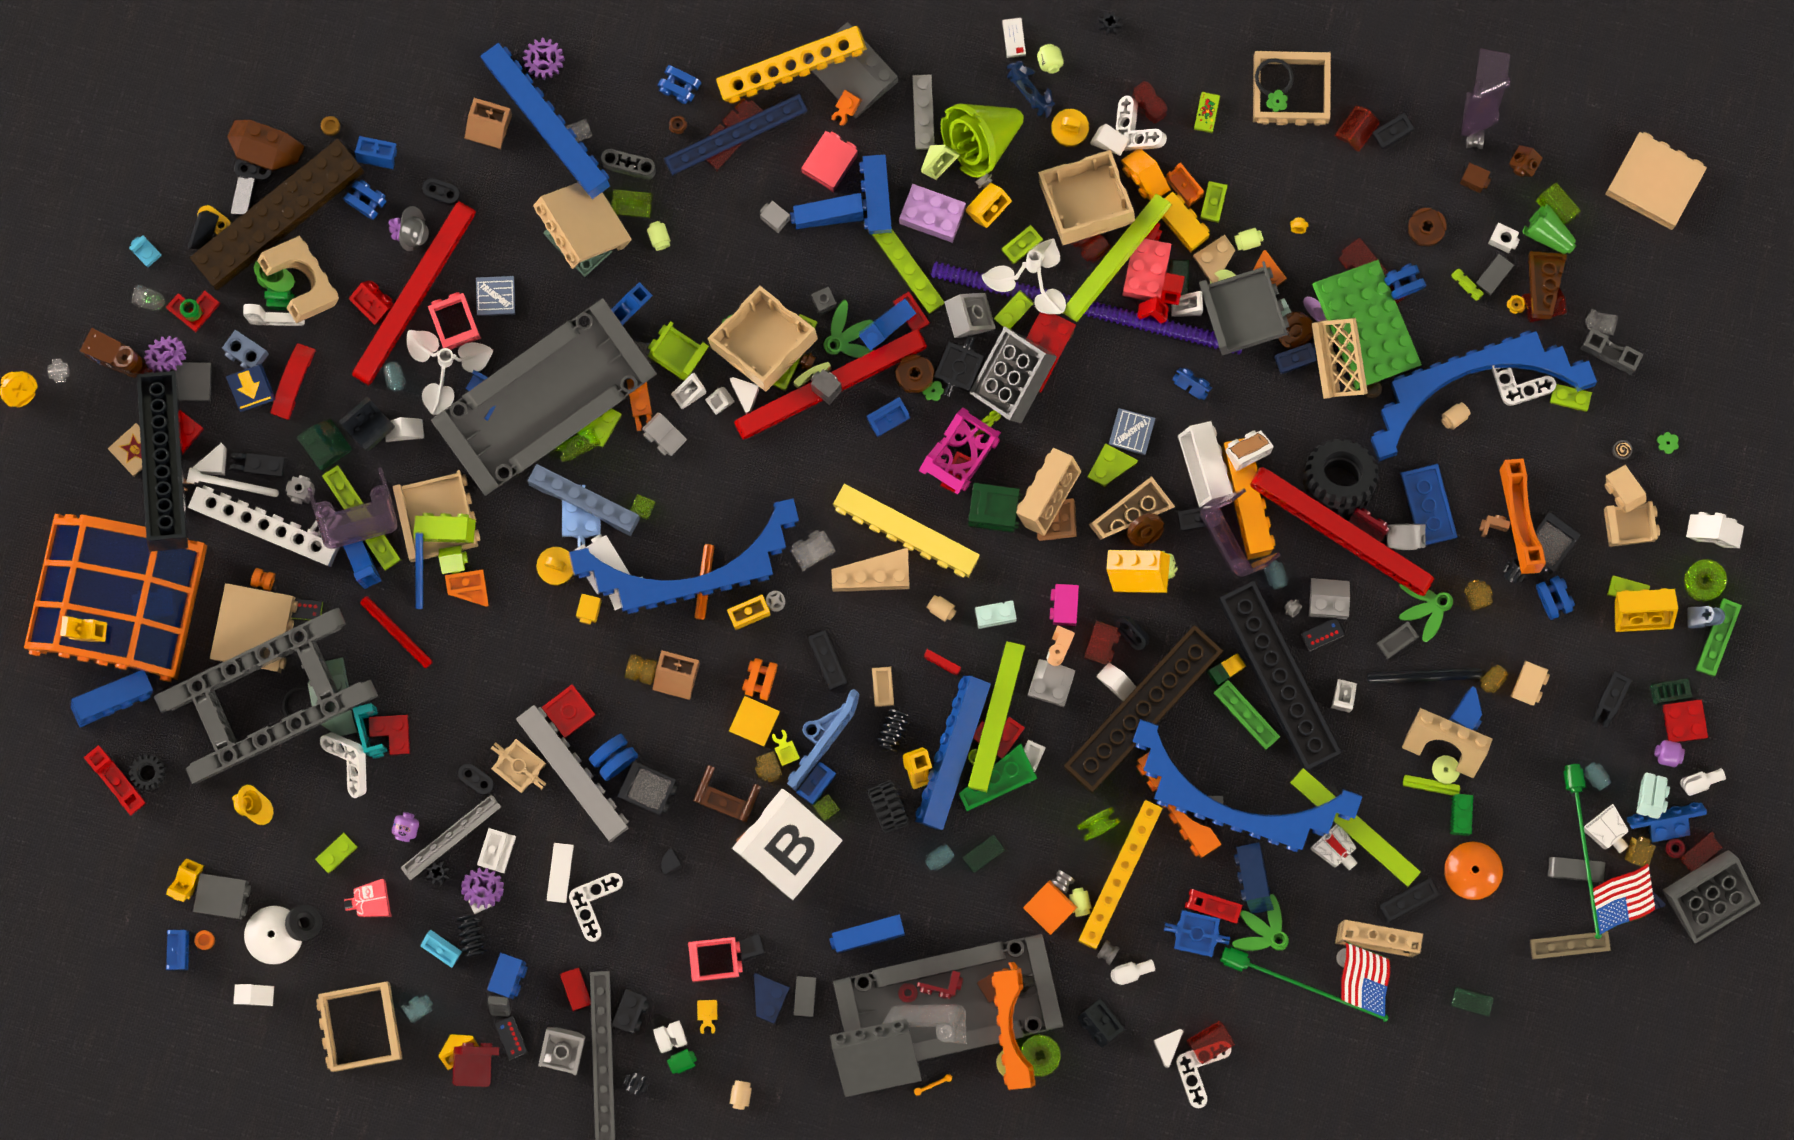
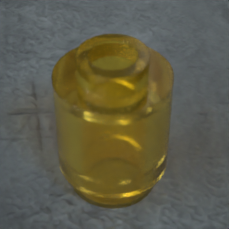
M1497 664L1481 678L1480 682L1482 684L1480 686L1487 693H1495L1507 680L1506 677L1509 674Z

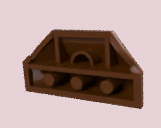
M234 120L227 136L238 159L271 171L291 164H297L305 148V145L287 133L252 120Z

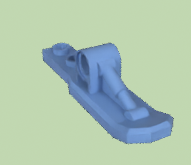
M852 689L846 703H843L841 708L830 712L819 720L808 721L804 724L803 733L815 746L808 756L805 755L801 759L800 767L797 771H793L789 775L787 784L796 791L854 716L859 699V693L856 690ZM811 727L817 728V732L814 735H808V730Z

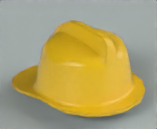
M252 785L243 786L238 794L232 797L234 808L241 816L248 817L258 825H265L271 821L273 817L271 802Z

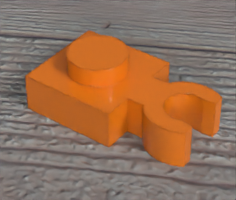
M844 90L836 104L839 111L832 115V120L836 121L837 117L841 116L842 121L840 125L844 126L847 123V115H854L862 99L848 90Z

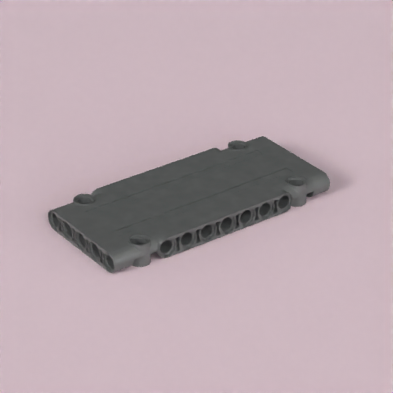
M602 298L464 394L461 399L432 418L431 421L477 486L487 496L510 478L524 471L621 402L627 395L656 376L657 373ZM587 316L590 323L587 327L579 325L580 317ZM627 378L634 381V387L630 390L625 389L623 386V382ZM456 405L464 407L463 415L458 416L454 413ZM496 405L489 420H485L490 408ZM502 467L509 469V476L506 478H502L498 474L499 469Z
M1038 934L1007 942H996L834 980L833 984L844 1032L907 1019L917 1061L997 1044L1001 1034V1028L997 1025L998 1007L995 1006L993 1001L988 1003L977 982L1003 968L1011 969L1008 962H1015L1017 967L1021 968L1022 974H1025L1026 977H1032L1035 981V984L1024 995L1018 996L1013 1013L1015 1039L1062 1028L1063 1022L1043 935ZM1014 943L1019 944L1021 947V951L1018 954H1013L1010 951V946ZM952 971L960 972L961 977L964 979L961 990L957 989L956 997L951 996L950 1000L939 997V993L932 992V995L921 993L920 988H917V982L948 989ZM860 978H867L869 980V985L866 988L858 986ZM905 983H911L917 988L918 995L913 1002L906 1003L899 998V988ZM906 989L904 991L905 996H911L912 991ZM1029 1020H1036L1038 1022L1036 1030L1028 1028L1027 1023Z

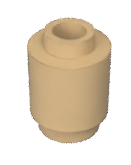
M1461 402L1443 413L1441 421L1447 429L1451 428L1454 430L1466 421L1471 413L1468 407Z
M934 595L927 606L930 613L944 622L947 619L951 621L956 613V610H954L955 605L941 596L937 597Z
M735 1080V1085H732L729 1103L733 1104V1108L744 1110L745 1106L749 1107L752 1090L750 1088L751 1083Z

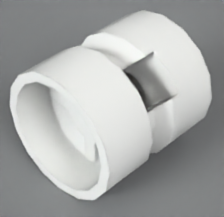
M680 1021L670 1023L668 1028L662 1026L653 1029L661 1053L672 1050L673 1046L678 1048L687 1045Z

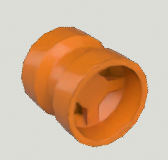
M256 568L250 585L256 588L262 587L263 590L270 591L274 584L275 573H266L262 569Z

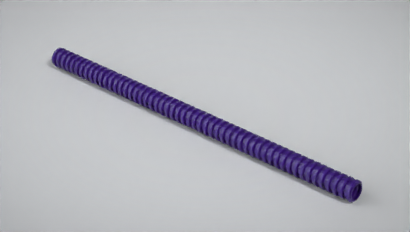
M938 261L934 263L931 273L932 278L938 277L939 280L943 278V281H955V284L959 282L961 285L966 284L967 287L971 285L972 288L978 287L979 290L982 288L984 291L989 290L991 293L994 291L995 294L1001 293L1002 296L1006 294L1007 297L1012 296V298L1019 290L1032 301L1035 300L1037 295L1042 294L1040 287L1037 289L1036 286L1030 287L1029 284L1025 286V283L1021 285L1019 282H1016L1015 288L1011 291L999 292L987 286L982 279V274H979V272L973 273V270L969 272L967 269L962 270L961 267H950L949 264L946 266L944 263L938 264ZM1062 293L1067 304L1072 297L1069 294L1065 296V293ZM1093 302L1084 313L1087 317L1093 316L1094 319L1098 317L1099 320L1105 319L1104 321L1106 322L1110 320V323L1114 321L1116 324L1122 323V326L1126 324L1128 325L1127 327L1134 326V329L1137 327L1139 330L1145 329L1146 332L1149 330L1151 333L1157 332L1156 334L1158 335L1159 333L1162 336L1168 335L1169 338L1173 336L1174 339L1180 338L1179 340L1181 341L1185 339V342L1189 340L1191 343L1197 342V345L1201 343L1203 346L1208 345L1209 348L1211 346L1214 349L1219 348L1215 332H1209L1208 329L1204 331L1203 328L1197 329L1198 327L1196 326L1192 328V325L1188 327L1186 324L1180 325V322L1177 324L1174 321L1168 322V319L1160 324L1151 315L1140 320L1137 317L1138 312H1129L1128 309L1122 310L1123 308L1117 309V306H1114V308L1111 305L1105 306V303L1101 305L1099 302ZM1242 349L1235 351L1237 352V355H1240V353H1242Z

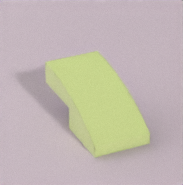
M827 362L810 368L793 381L796 388L804 386L817 371L821 372L824 369L829 372L831 364Z

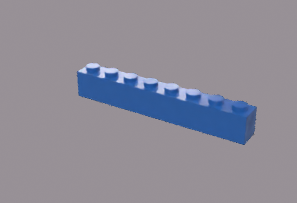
M963 676L959 681V690L957 696L953 699V709L951 715L946 720L947 727L945 733L940 738L941 745L939 751L934 756L935 763L933 769L929 772V781L922 793L923 800L921 806L916 811L917 818L915 822L934 829L943 830L991 683L973 676Z

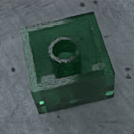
M331 419L313 425L297 436V439L321 471L353 450Z

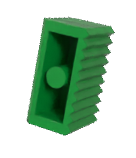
M1455 794L1451 801L1452 816L1450 818L1452 820L1450 821V834L1469 836L1472 834L1473 795Z

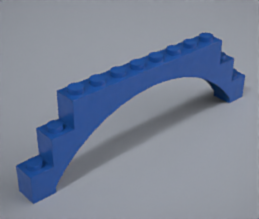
M1531 331L1521 333L1518 338L1513 339V337L1502 340L1501 344H1489L1484 347V350L1478 352L1477 350L1469 351L1466 353V356L1461 358L1459 356L1448 359L1447 363L1441 364V362L1432 364L1430 369L1424 371L1423 369L1415 370L1410 376L1400 375L1394 378L1391 384L1398 404L1394 402L1386 404L1381 411L1387 431H1377L1371 437L1378 461L1397 455L1396 447L1399 438L1416 410L1435 392L1452 381L1472 373L1493 369L1492 366L1494 368H1520L1538 371L1561 379L1574 386L1576 391L1579 392L1593 387L1597 383L1590 362L1580 360L1573 363L1571 367L1563 346H1551L1544 352L1537 331L1532 333Z
M794 498L774 503L773 514L755 542L739 557L713 572L682 580L661 581L645 579L614 569L589 553L588 548L569 552L574 576L579 575V578L590 576V572H593L598 594L603 593V596L615 594L614 590H617L622 611H627L628 614L639 612L638 608L645 606L646 609L658 607L657 604L665 602V605L676 603V599L682 597L684 600L693 599L695 594L702 593V596L714 593L713 590L719 588L721 591L732 589V585L739 584L740 587L751 584L750 581L758 579V582L767 581L769 576L773 575L768 553L771 552V556L781 554L782 550L786 548L781 526H784V529L795 527V523L799 521Z
M1142 719L1139 721L1133 742L1136 743L1135 747L1146 750L1147 747L1151 748L1143 770L1147 772V776L1156 779L1158 776H1161L1154 799L1158 800L1157 804L1165 807H1168L1169 804L1176 806L1175 810L1186 813L1188 810L1194 813V817L1205 820V817L1211 818L1214 824L1223 826L1225 823L1231 825V829L1242 833V830L1250 832L1249 836L1260 839L1262 836L1268 838L1267 842L1275 845H1279V843L1286 844L1287 849L1295 852L1298 849L1303 850L1310 828L1313 829L1312 833L1323 836L1325 833L1329 835L1336 813H1339L1338 817L1348 821L1350 817L1354 819L1356 817L1362 795L1344 789L1342 794L1329 802L1298 813L1262 815L1230 808L1202 793L1180 773L1161 742L1157 731L1159 725Z

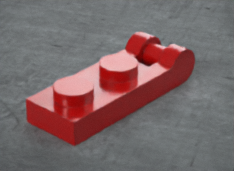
M1190 889L1188 894L1190 898L1185 904L1186 909L1237 924L1242 909L1241 904ZM1197 898L1203 899L1201 906L1196 905Z

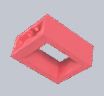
M464 293L451 294L448 299L443 301L442 299L435 300L428 306L443 348L452 350L465 343L481 339ZM462 302L472 329L445 339L435 311Z
M735 937L688 942L693 982L740 977L739 973L743 972L742 961H738L737 953H741L740 941L736 942ZM731 944L734 972L700 976L698 947Z

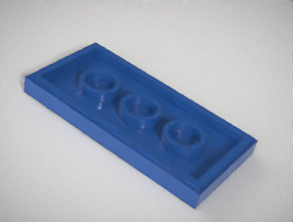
M1438 464L1400 473L1413 524H1425L1426 546L1457 538Z

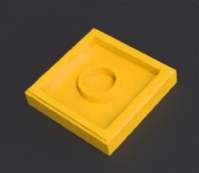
M744 696L729 732L765 747L780 711Z

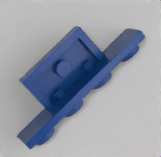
M1691 803L1687 806L1671 807L1665 813L1662 812L1658 819L1651 818L1648 815L1634 814L1631 817H1627V822L1631 829L1649 826L1650 839L1653 843L1689 836V818L1706 815L1707 810L1702 803Z

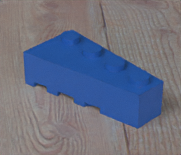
M886 155L863 156V162H859L860 173H864L861 189L862 192H866V199H862L863 211L867 210L868 217L864 218L865 229H869V234L892 233Z
M141 670L71 699V709L81 728L102 717L109 716L117 710L126 709L132 706V703L149 699L153 689L145 671Z

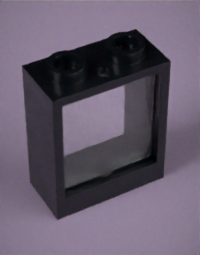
M1550 512L1535 530L1536 536L1543 547L1546 561L1541 571L1546 574L1548 572L1552 574L1580 537L1578 532Z
M633 761L618 798L662 817V814H666L671 803L668 802L670 796L676 794L678 789L677 781Z

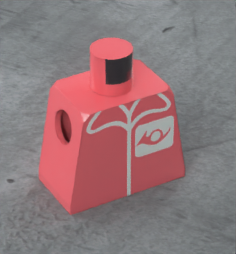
M384 879L353 889L355 898L344 899L345 910L356 909L359 917H391L387 885Z

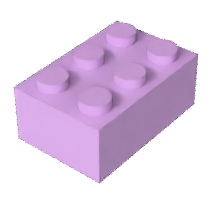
M912 184L899 218V224L953 243L966 209V203Z

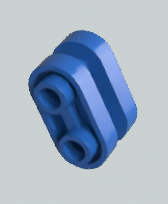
M668 65L665 74L669 77L667 80L661 78L658 83L659 91L667 96L670 94L675 96L676 100L680 103H691L694 95L690 91L691 89L698 90L701 81ZM675 80L684 84L685 87L682 88L674 84Z
M356 180L351 186L355 192L353 195L346 193L343 200L363 215L374 220L378 215L374 209L376 206L383 208L387 202L384 199L386 196L378 190L375 192L369 188L370 185L365 181L360 180L359 182ZM361 195L370 201L368 205L359 200Z
M1410 263L1402 267L1401 271L1392 270L1386 274L1385 283L1387 286L1393 285L1395 289L1390 293L1393 300L1415 293L1427 286L1423 278L1417 280L1415 276L1420 273L1417 265ZM1409 279V284L1401 286L1400 282Z
M1559 576L1551 578V585L1549 586L1545 582L1536 584L1538 595L1550 620L1559 617V610L1567 614L1572 612L1575 606L1573 598L1568 596L1565 590L1567 589L1565 580L1563 578L1560 579ZM1552 592H1554L1558 600V603L1556 604L1554 603V600L1551 596Z

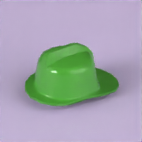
M258 261L255 262L254 273L258 283L263 288L267 289L268 287L276 292H287L293 288L295 283L294 277L286 268L266 276Z

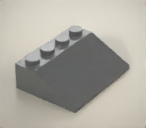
M847 22L834 34L849 29L852 26ZM865 40L867 50H864L862 55L852 57L851 55L846 57L845 61L835 64L833 62L827 64L828 67L825 69L811 70L838 100L844 90H848L862 99L853 115L855 119L898 83V76ZM845 41L841 44L840 48L842 51L848 49L849 42ZM826 48L823 51L824 57L831 55V48ZM812 56L806 64L812 63L814 60V56Z
M1004 326L969 394L1008 420L1022 423L1057 356Z
M1729 850L1663 889L1670 906L1695 944L1761 904L1738 857Z

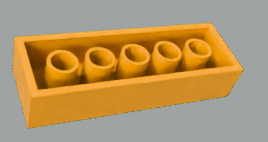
M1232 441L1225 442L1222 446L1224 463L1227 465L1228 479L1233 485L1232 497L1247 560L1270 555L1274 549L1275 540L1273 535L1269 534L1271 524L1269 517H1265L1264 513L1266 509L1265 499L1261 498L1260 493L1250 486L1257 472L1256 462L1236 471L1225 452L1229 447L1228 444Z

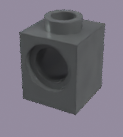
M829 286L811 294L819 316L837 308Z

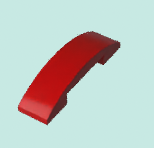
M297 343L277 389L276 399L271 410L272 415L287 420L290 419L296 403V396L307 367H310L315 349Z
M99 745L84 757L130 815H133L146 804L135 787Z

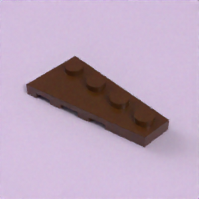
M1529 252L1532 318H1552L1567 254Z

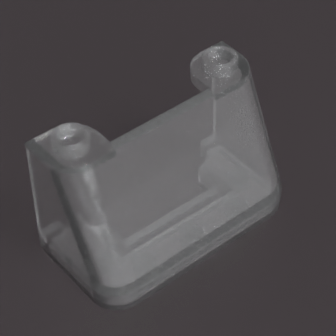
M895 1005L889 1010L882 1023L907 1019L909 1027H936L937 1037L942 1042L966 1044V1012L960 1005Z

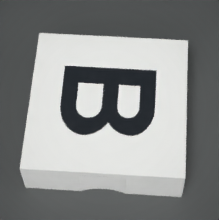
M781 789L764 809L761 817L749 827L732 849L759 870L785 895L794 900L843 840L790 793Z

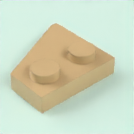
M1223 235L1194 254L1193 258L1209 281L1211 280L1214 283L1219 279L1215 272L1225 270L1235 249L1228 238Z

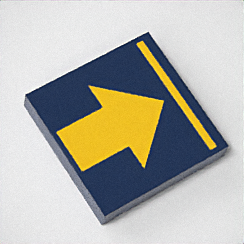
M262 364L226 376L240 412L276 399Z

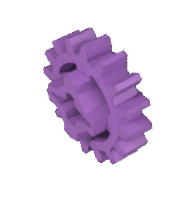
M542 38L540 43L535 39V45L528 44L530 50H524L525 55H527L523 57V61L527 62L524 65L525 69H529L530 75L535 73L536 79L540 75H542L543 80L546 79V75L553 78L552 73L559 74L557 68H563V64L560 62L564 61V56H561L563 51L558 49V43L552 45V39L545 42L544 38ZM554 54L556 55L555 63L552 61ZM532 55L535 57L533 64L531 63ZM540 57L547 58V61L540 60Z
M168 336L166 340L164 337H161L159 342L154 340V345H148L150 350H145L147 356L144 359L148 368L152 369L154 373L157 371L168 372L170 369L177 370L176 366H182L181 360L186 359L184 354L187 353L183 343L177 337L172 339L171 336Z
M478 868L477 873L471 870L470 876L465 875L464 881H462L461 894L465 895V901L470 899L471 906L476 903L477 908L484 905V908L487 909L488 904L495 906V901H500L501 896H503L504 883L500 882V876L495 877V871L488 873V868H486L482 872Z

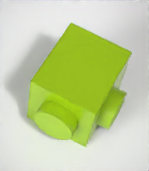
M462 545L439 549V562L442 574H457L465 570V563H468L467 552H463Z

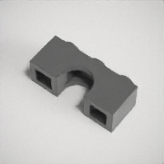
M1592 328L1580 350L1632 375L1644 354L1627 345L1626 347L1618 346L1608 339L1609 336Z

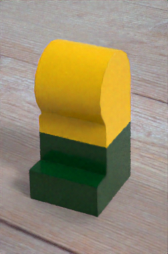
M1237 653L1211 668L1208 674L1216 687H1218L1244 669L1246 665Z

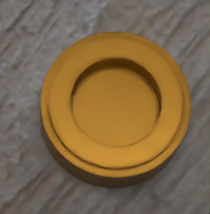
M328 116L322 120L321 129L327 136H334L340 131V123L337 118Z

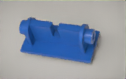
M1180 367L1177 370L1179 375L1175 374L1172 379L1175 382L1174 384L1184 390L1191 385L1192 388L1189 393L1199 400H1205L1208 395L1206 391L1209 392L1212 389L1209 386L1210 383L1203 378L1198 379L1193 376L1194 373L1191 370Z

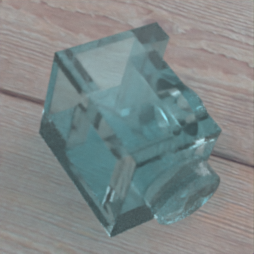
M427 994L420 998L418 996L414 997L408 1002L409 1006L404 1004L401 1006L411 1023L417 1022L433 1010L431 1007L433 1003Z

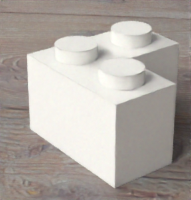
M1699 512V515H1690L1686 537L1697 542H1712L1723 548H1740L1744 526L1738 524L1735 519L1726 518V515L1722 513L1710 515L1705 512Z

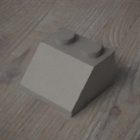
M986 293L959 294L944 302L954 338L973 336L996 329Z
M1311 578L1308 617L1347 620L1350 608V581Z

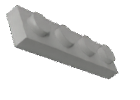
M913 75L916 150H929L930 145H934L931 75Z

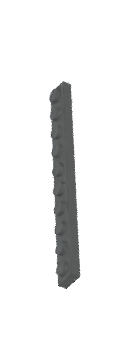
M610 971L590 972L595 1140H616Z

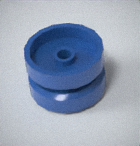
M622 733L604 743L589 758V761L595 768L603 766L599 773L605 781L618 775L639 756L633 747L624 749L628 741Z

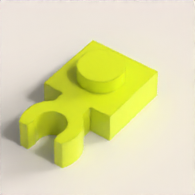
M781 730L783 734L782 739H777L775 734H772V738L775 743L779 744V747L774 749L783 767L799 760L800 757L793 742H786V732Z

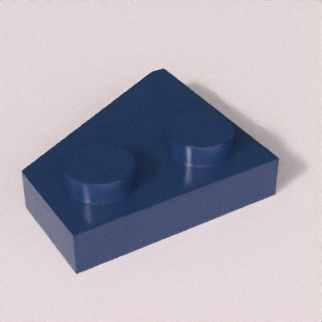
M755 973L756 1016L775 1024L790 988Z

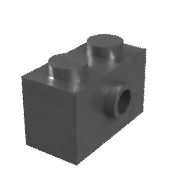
M824 369L821 372L817 371L811 378L812 391L829 405L842 391L838 378Z

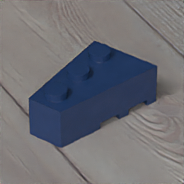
M1260 843L1237 847L1238 854H1234L1236 866L1240 865L1241 872L1237 873L1239 883H1243L1244 889L1241 890L1242 900L1247 902L1252 914L1274 910Z

